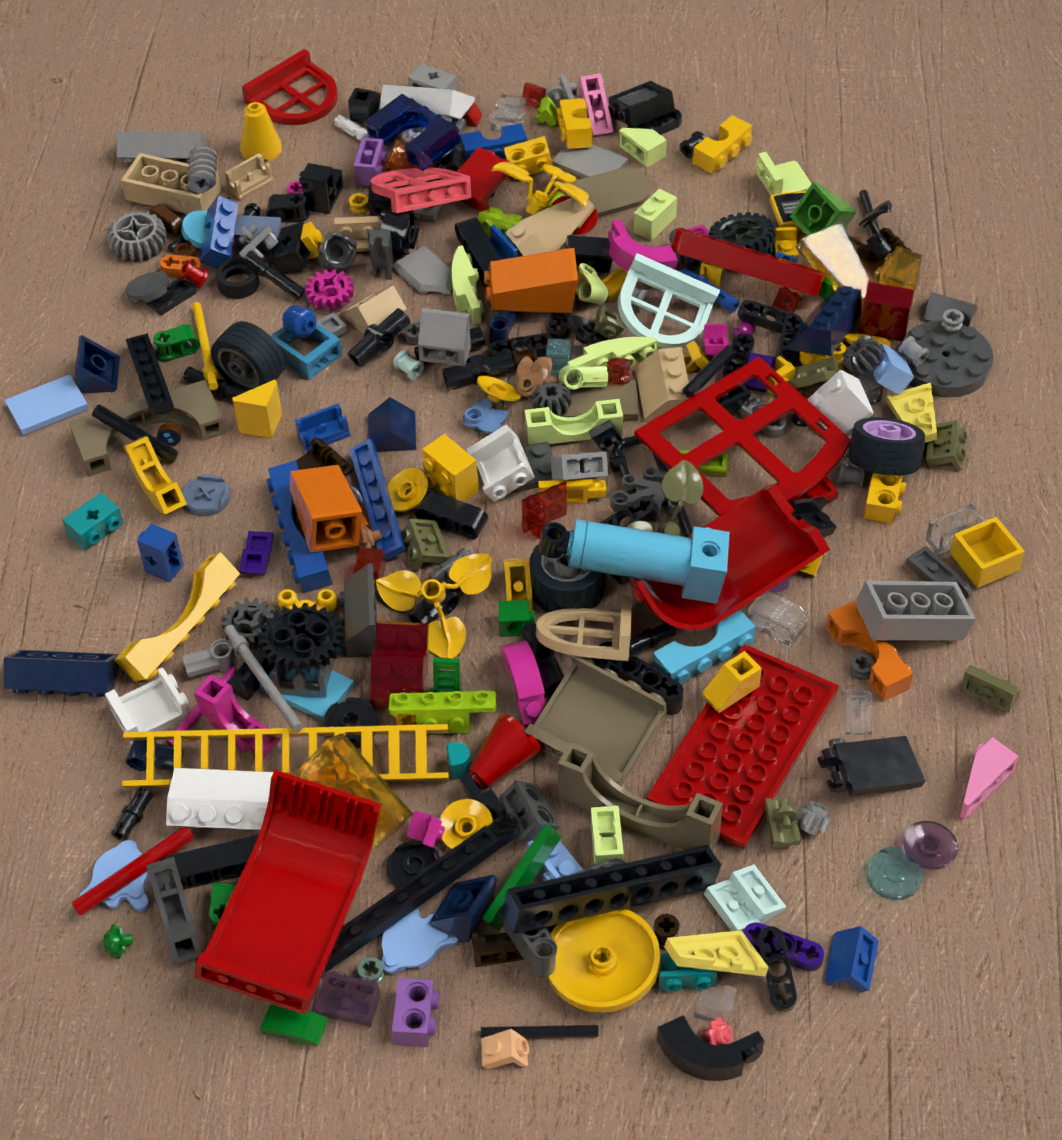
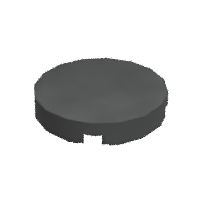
M151 272L132 280L126 286L125 291L129 301L138 303V300H143V302L147 303L163 296L167 292V287H170L171 284L165 273Z

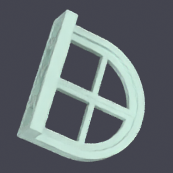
M637 253L618 297V309L622 321L636 337H655L658 340L657 347L659 348L685 347L691 341H695L702 333L704 324L707 323L712 306L720 290ZM637 280L664 292L659 308L632 297ZM672 296L699 307L694 323L666 312ZM631 303L656 314L651 329L646 328L636 318ZM664 318L689 328V330L679 335L658 334Z

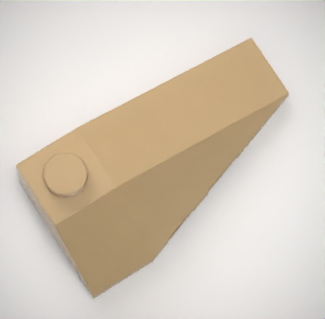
M570 198L521 220L505 232V234L516 247L520 256L556 251L565 244L567 235H571L575 229L582 226L595 209V206L588 199L583 208L574 198Z

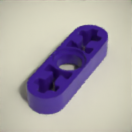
M754 922L745 927L744 934L758 954L761 955L758 939L753 941L752 937L755 933L759 934L764 928L769 926ZM782 931L785 942L791 946V950L788 951L790 965L806 971H816L822 966L824 950L818 943ZM773 934L767 935V940L763 941V943H767L769 937L772 938L770 944L771 955H765L766 957L777 954L775 943L780 939L774 938ZM796 947L800 948V951H798V957L794 956L796 952ZM810 952L815 954L812 961L806 959Z

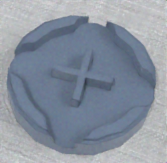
M206 474L197 476V479L192 482L189 480L182 489V494L187 503L184 505L185 509L197 516L217 514L225 509L230 502L228 484L225 483L224 479L216 475Z

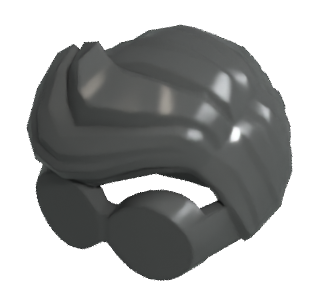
M329 232L319 245L318 260L324 270L327 269L328 272L336 269V273L350 268L356 258L357 243L340 232Z

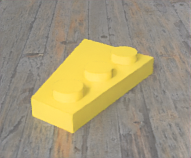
M931 382L904 390L900 395L896 393L887 395V404L898 420L908 422L922 429L925 433V443L937 440Z
M742 930L667 938L664 946L677 966L766 976L769 968Z

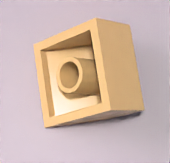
M394 285L374 292L341 312V315L364 334L368 326L371 324L379 325L397 308L403 311L407 308Z

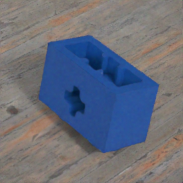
M152 523L145 531L140 533L137 543L145 572L171 582L184 565L176 533Z

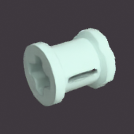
M406 350L397 354L393 362V366L407 373V377L411 380L419 377L424 369V363L413 359Z

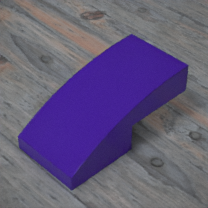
M248 531L246 549H243L240 574H266L274 541L272 532Z

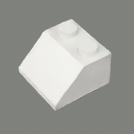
M839 370L807 399L847 436L852 433L856 421L869 418L874 414L860 380L842 370ZM819 422L825 429H828L822 422Z

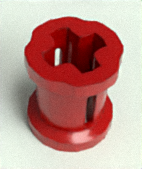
M187 260L180 270L179 278L182 280L187 279L200 288L205 283L209 271L205 268L202 270Z

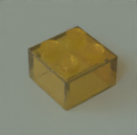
M897 246L892 254L889 253L883 267H878L874 280H877L876 283L916 290L922 255Z

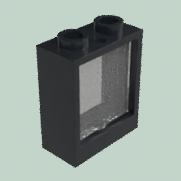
M652 81L608 97V108L611 117L632 128L675 111L672 91Z

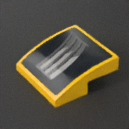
M785 192L770 196L769 200L779 227H796L799 232L801 228L791 219L790 215L806 192Z

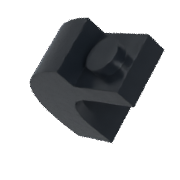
M684 1015L657 1027L656 1040L670 1062L686 1074L703 1080L724 1081L742 1076L744 1062H754L763 1052L764 1039L759 1031L727 1045H712L702 1041L694 1034Z

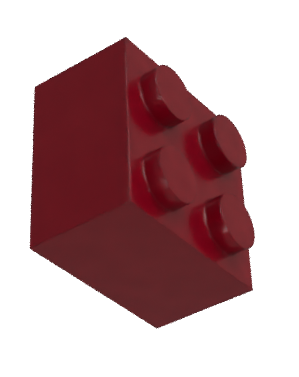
M869 282L863 302L859 333L903 341L910 321L915 290Z

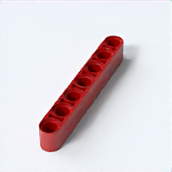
M676 228L671 246L675 253L814 296H818L825 275L824 272L683 228Z

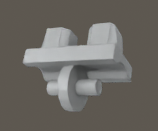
M559 75L558 86L552 85L546 92V96H549L553 103H558L559 108V100L582 98L576 95V83L568 82L564 75Z
M255 224L249 229L244 225L240 228L244 234L239 238V241L244 244L248 239L251 240L239 252L243 258H245L250 250L262 258L263 255L256 248L261 241L269 249L278 243L275 235L271 232L273 231L268 224L255 237L253 234L259 229Z

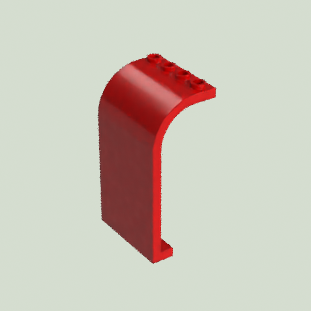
M274 770L270 781L268 804L257 841L205 952L200 953L196 961L195 978L306 1015L361 884L374 844L382 804L368 798L349 794L343 790L321 785L315 781L294 776L290 773Z

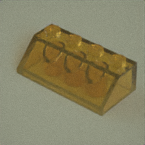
M343 733L328 738L294 774L297 777L315 781L321 785L343 790L349 794L368 798L382 804L372 851L397 832L413 815L410 809Z

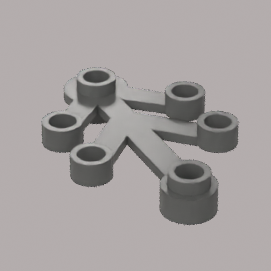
M646 467L643 470V479L631 474L624 475L622 477L623 489L631 491L638 487L645 490L631 495L623 491H616L610 496V507L616 513L642 496L654 497L653 500L658 505L659 511L657 516L651 521H658L661 517V505L665 496L661 488L662 483L656 481L657 479L662 480L667 472L657 470L654 467ZM668 500L667 510L673 513L677 507L674 505H678L679 501L672 502Z

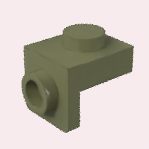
M603 305L597 310L595 332L609 339H615L625 330V325L620 323L621 316L619 313Z

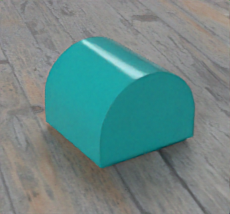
M447 743V759L451 779L458 780L469 773L468 769L471 766L470 752L463 743Z

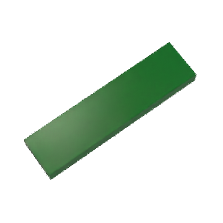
M547 824L542 827L482 919L496 930L500 931L503 926L504 917L501 912L507 889L531 884L562 838L554 828Z

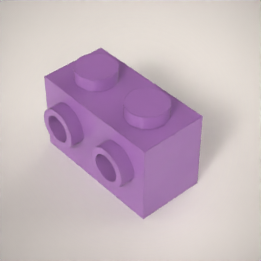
M362 137L354 163L357 186L369 187L372 177L384 173L383 164H387L388 153L384 151L383 139Z

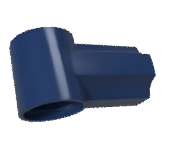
M518 311L496 312L495 316L489 320V343L496 340L509 339V333L518 316Z
M147 740L133 741L126 758V763L129 767L138 771L146 770ZM155 741L154 768L174 771L173 746L157 744ZM182 748V763H183V755H184L183 748Z

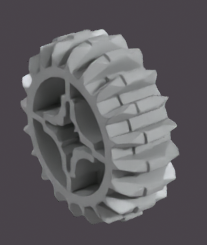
M141 210L138 213L131 211V214L128 215L123 213L121 218L115 217V222H110V227L107 228V243L112 253H115L117 258L123 257L124 261L131 259L133 262L136 259L142 261L145 257L151 259V255H158V251L163 250V245L166 244V228L162 220L157 218L156 214L151 215L149 211L142 213Z

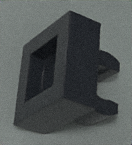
M610 420L589 431L591 438L604 452H608L607 447L612 444L618 447L619 440L622 439L619 430Z

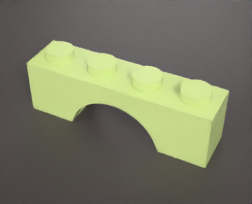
M620 400L596 401L589 411L576 417H560L555 415L549 407L525 410V431L528 446L543 442L556 444L592 439L589 431L608 420L615 425L621 436H623V413Z

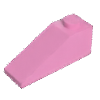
M601 73L581 76L578 91L579 95L585 98L587 118H590L593 137L613 134L614 130Z
M993 737L986 744L981 743L978 745L973 753L975 758L960 818L963 820L1015 771L1019 756Z

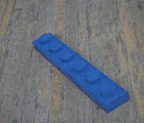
M369 438L349 450L372 531L380 530L382 539L376 541L380 558L385 562L405 552L406 549L375 443Z

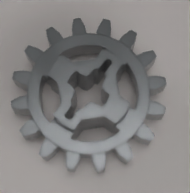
M245 598L243 604L235 601V608L227 607L228 614L222 615L223 622L221 625L223 632L227 625H233L238 634L244 636L251 648L254 649L255 643L259 642L258 634L262 632L261 625H267L266 618L274 619L273 606L268 607L267 601L259 604L258 598H255L253 602H249L248 598ZM224 632L226 640H229L228 636Z

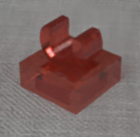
M526 82L520 103L536 109L539 108L541 99L545 98L546 88Z
M780 287L772 306L794 313L798 310L799 307L797 305L803 298L797 292L792 293L787 287Z

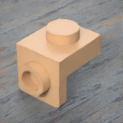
M509 1029L481 1038L482 1066L490 1070L512 1062L520 1067L528 1066V1042L514 1030Z

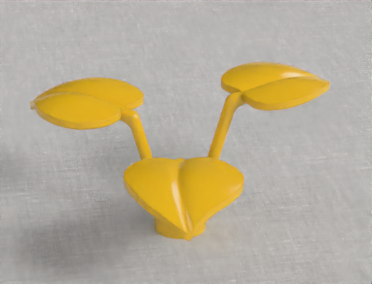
M501 162L492 169V171H500L520 181L528 182V195L526 198L529 199L525 210L531 215L543 211L559 189L574 198L583 208L589 198V194L586 191L572 184L576 181L575 176L552 165H543V171L552 175V178L544 192L536 190L535 193H532L533 178L523 168L513 163ZM558 178L559 180L565 182V184L555 180ZM554 183V186L556 187L548 196L547 194Z
M471 554L453 563L449 576L455 584L440 583L438 580L429 579L421 587V581L415 573L402 570L377 579L376 586L383 601L391 609L398 612L412 610L416 604V598L420 599L423 595L429 603L434 604L441 621L429 623L428 649L441 658H455L465 644L466 628L458 617H450L445 620L440 603L445 599L446 588L457 589L460 587L462 592L467 595H478L485 591L492 577V557L490 554Z

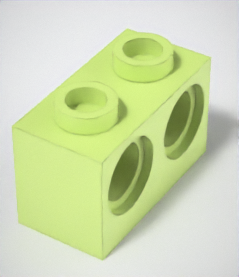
M619 806L591 807L594 864L597 865L615 858L623 860L624 852Z

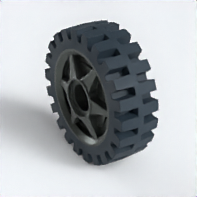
M741 212L737 213V216L733 214L728 215V219L725 217L721 218L709 230L710 237L758 252L771 254L773 249H775L774 224L770 218L766 219L765 215L759 216V213L751 215V212H746L745 215H742Z

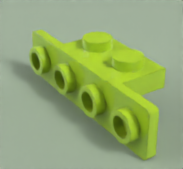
M495 691L390 694L389 700L390 715L416 714L417 725L448 724V733H470V713L496 711ZM427 733V734H448V733Z

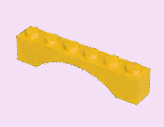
M221 552L208 556L193 573L190 598L177 621L166 631L154 638L130 642L114 661L134 682L152 679L157 674L158 670L156 668L161 662L164 663L173 656L174 652L172 650L177 644L181 645L190 636L188 632L204 621V614L220 603L219 597L235 586L236 582L234 580L240 573Z

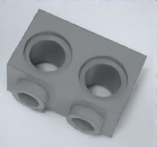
M607 452L550 456L552 480L608 476Z

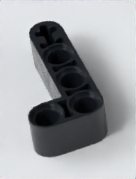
M603 642L599 646L612 647V642ZM629 652L628 661L589 658L597 667L603 670L608 668L614 671L618 678L626 682L631 680L637 683L641 690L649 694L653 692L660 695L664 702H666V714L674 715L681 711L683 707V686Z

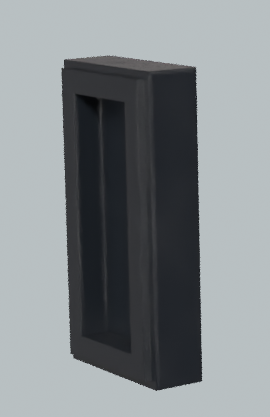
M179 278L172 282L170 287H167V292L163 296L147 302V305L162 316L195 295L196 289L185 279Z

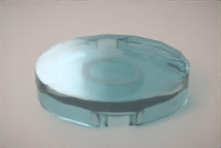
M899 847L881 849L879 853L870 858L866 871L868 883L873 891L881 897L890 900H904L913 896L920 889L924 875L920 861H917L911 852Z

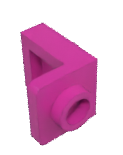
M725 323L704 324L705 354L715 357L722 349L729 345L727 340V324Z
M415 810L406 835L422 841L425 845L434 847L435 841L440 843L445 827L441 826V818Z

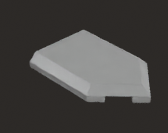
M423 246L399 259L393 265V270L418 293L428 294L430 291L441 292V295H451L452 268L430 248Z

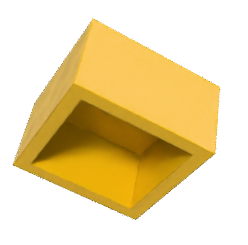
M443 434L422 449L424 473L430 488H434L440 494L462 502L467 501L479 492L477 460L448 436Z
M997 517L955 533L950 549L952 557L977 588L1019 571L1025 553L1024 549Z

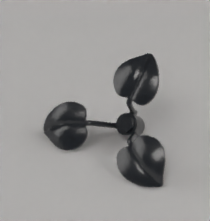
M889 200L881 203L858 224L859 226L863 224V228L869 224L874 233L866 240L868 245L863 244L843 231L837 232L818 246L811 262L814 264L818 253L823 248L842 237L862 247L867 253L871 250L879 260L892 247L880 234L875 223L881 214L891 213L892 203Z

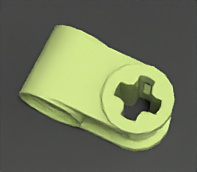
M581 263L577 272L578 284L576 294L581 301L603 304L608 297L607 287L592 267Z

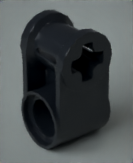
M301 193L271 195L268 198L266 217H281L282 222L306 221L309 218V211L305 206L307 202L306 196Z

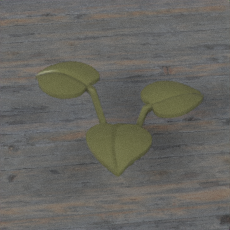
M682 460L671 468L662 479L661 488L664 496L669 501L679 502L669 521L657 529L658 533L679 536L680 528L674 523V520L681 510L683 502L689 505L696 504L703 494L702 478L697 469L686 460ZM636 521L627 526V528L653 532L652 526L645 521Z

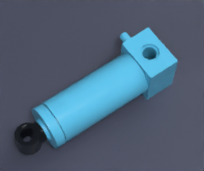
M576 519L574 529L567 531L565 526L557 522L545 524L539 541V551L545 557L557 558L562 554L569 556V568L682 586L681 598L717 603L727 573L729 532L714 530L709 527L701 528L694 526L691 538Z

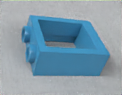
M317 323L316 328L309 336L321 345L306 356H303L288 345L298 337L288 333L282 327L274 332L271 337L280 347L285 358V364L308 380L342 356L340 339Z

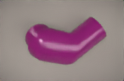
M742 321L734 329L733 333L735 337L741 333L751 335L755 331V325Z

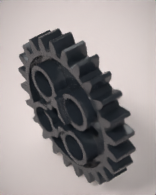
M303 603L301 608H297L293 604L292 610L282 607V614L273 612L274 619L266 618L267 625H261L262 632L258 635L259 647L263 658H268L269 665L275 663L277 670L285 666L286 673H289L292 668L296 669L297 674H300L301 669L304 668L308 673L311 672V667L321 670V663L330 665L329 658L337 659V652L342 651V644L344 643L343 625H340L339 618L334 617V612L327 614L326 607L321 608L319 611L316 604L311 608H307L306 603Z

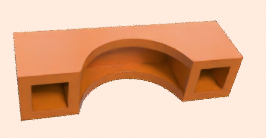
M855 601L828 612L826 629L840 646L851 645L860 647L873 657L875 664L871 668L869 684L883 702L910 689L913 676L912 669L901 660L893 645H889L886 640L871 639Z

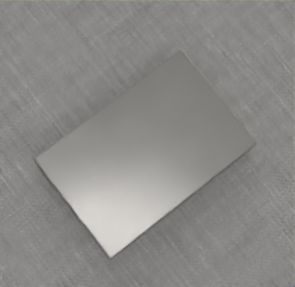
M565 145L553 158L552 163L553 166L562 169L564 172L582 179L626 167L628 165V158L596 145L575 149H567Z

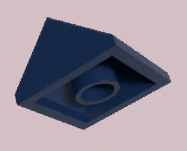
M83 335L79 337L75 367L81 394L115 392L117 390L120 356Z
M391 397L368 414V439L370 438L375 443L377 452L416 450L415 411Z
M489 875L454 883L429 923L433 927L468 943L472 938L471 932L477 930L484 914L494 901L496 876Z

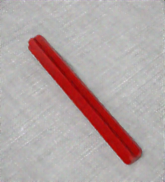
M183 826L72 901L73 909L78 915H83L147 871L146 865L159 862L163 857L173 854L194 839L193 832L188 826Z

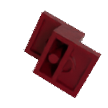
M376 622L375 650L371 655L370 704L373 707L389 708L390 694L424 693V680L428 674L429 623Z

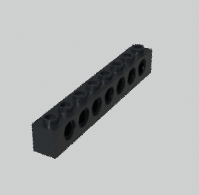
M705 845L507 889L501 913L513 934L706 890L707 887L715 885L721 863L710 847Z

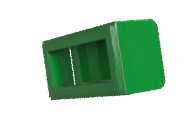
M433 658L434 692H462L460 659Z

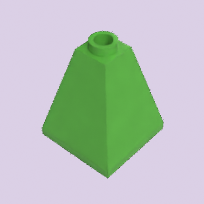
M812 182L790 217L815 245H820L827 238L847 227L857 212L846 200L817 182Z

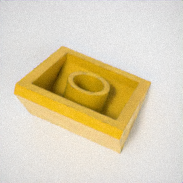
M275 379L232 398L237 427L240 433L273 438L282 416L278 386Z

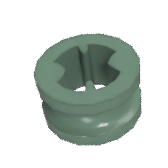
M367 957L361 960L357 968L361 983L369 987L380 984L384 979L382 962L376 957ZM371 967L376 968L375 975L374 973H372V976L366 975V969L370 971Z

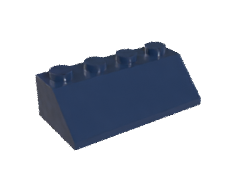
M852 286L837 288L818 304L787 344V350L832 356L862 315V289H855Z
M18 650L4 657V689H12L13 693L19 694L28 693V690H38V694L42 695L54 694V691H64L66 696L80 695V692H89L91 697H103L105 693L114 689L119 665L114 660L119 654Z

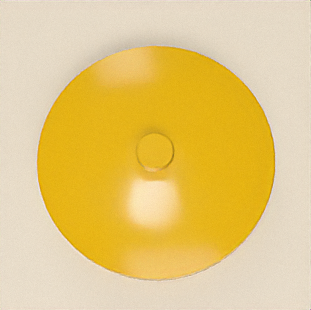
M621 909L557 924L550 934L557 945V959L555 971L547 976L554 991L564 1001L576 1008L596 1013L622 1010L642 999L650 991L657 979L660 969V949L657 937L649 924L630 910Z

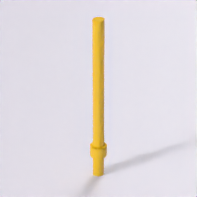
M195 302L192 304L204 362L203 374L208 382L209 389L216 390L218 388L217 367L213 364L201 304Z

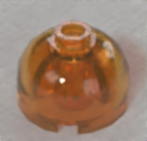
M396 136L392 145L394 148L389 153L384 172L418 168L420 160H417L415 146L411 142Z

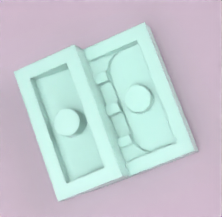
M755 865L732 872L728 880L707 887L704 893L730 931L742 930L744 933V929L748 924L754 922L763 924L786 908L785 904Z

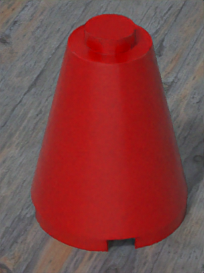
M507 714L501 715L497 719L468 769L478 788L482 786L489 788L535 757L541 750V746L532 734L528 737L523 731L525 727Z

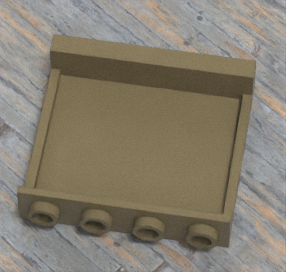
M572 656L571 667L535 724H529L525 733L528 737L532 734L539 742L541 750L558 759H561L570 742L594 751L597 762L602 770L622 787L667 712L666 702L656 693L651 692L649 694L641 690L637 683L631 680L626 682L618 678L614 671L608 668L603 670L597 667L588 657Z

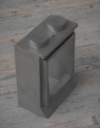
M329 658L330 665L321 664V670L318 674L319 682L306 681L303 672H300V674L295 672L293 680L286 679L285 666L277 670L276 664H274L271 673L273 684L280 694L326 697L327 686L335 659Z

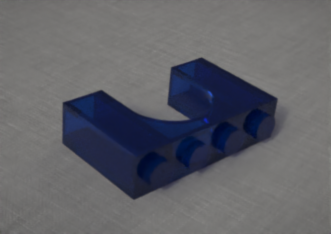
M404 94L396 97L364 121L369 138L383 139L384 144L405 130L412 128L425 129L420 135L404 146L409 163L422 171L461 143L458 134L459 129L455 123L447 121L440 114L432 112L428 107L422 106L413 98H409Z

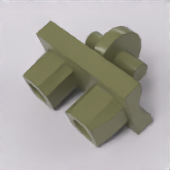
M793 798L784 800L766 799L764 804L773 848L788 849L790 845H800L801 838L797 823V810L794 808Z

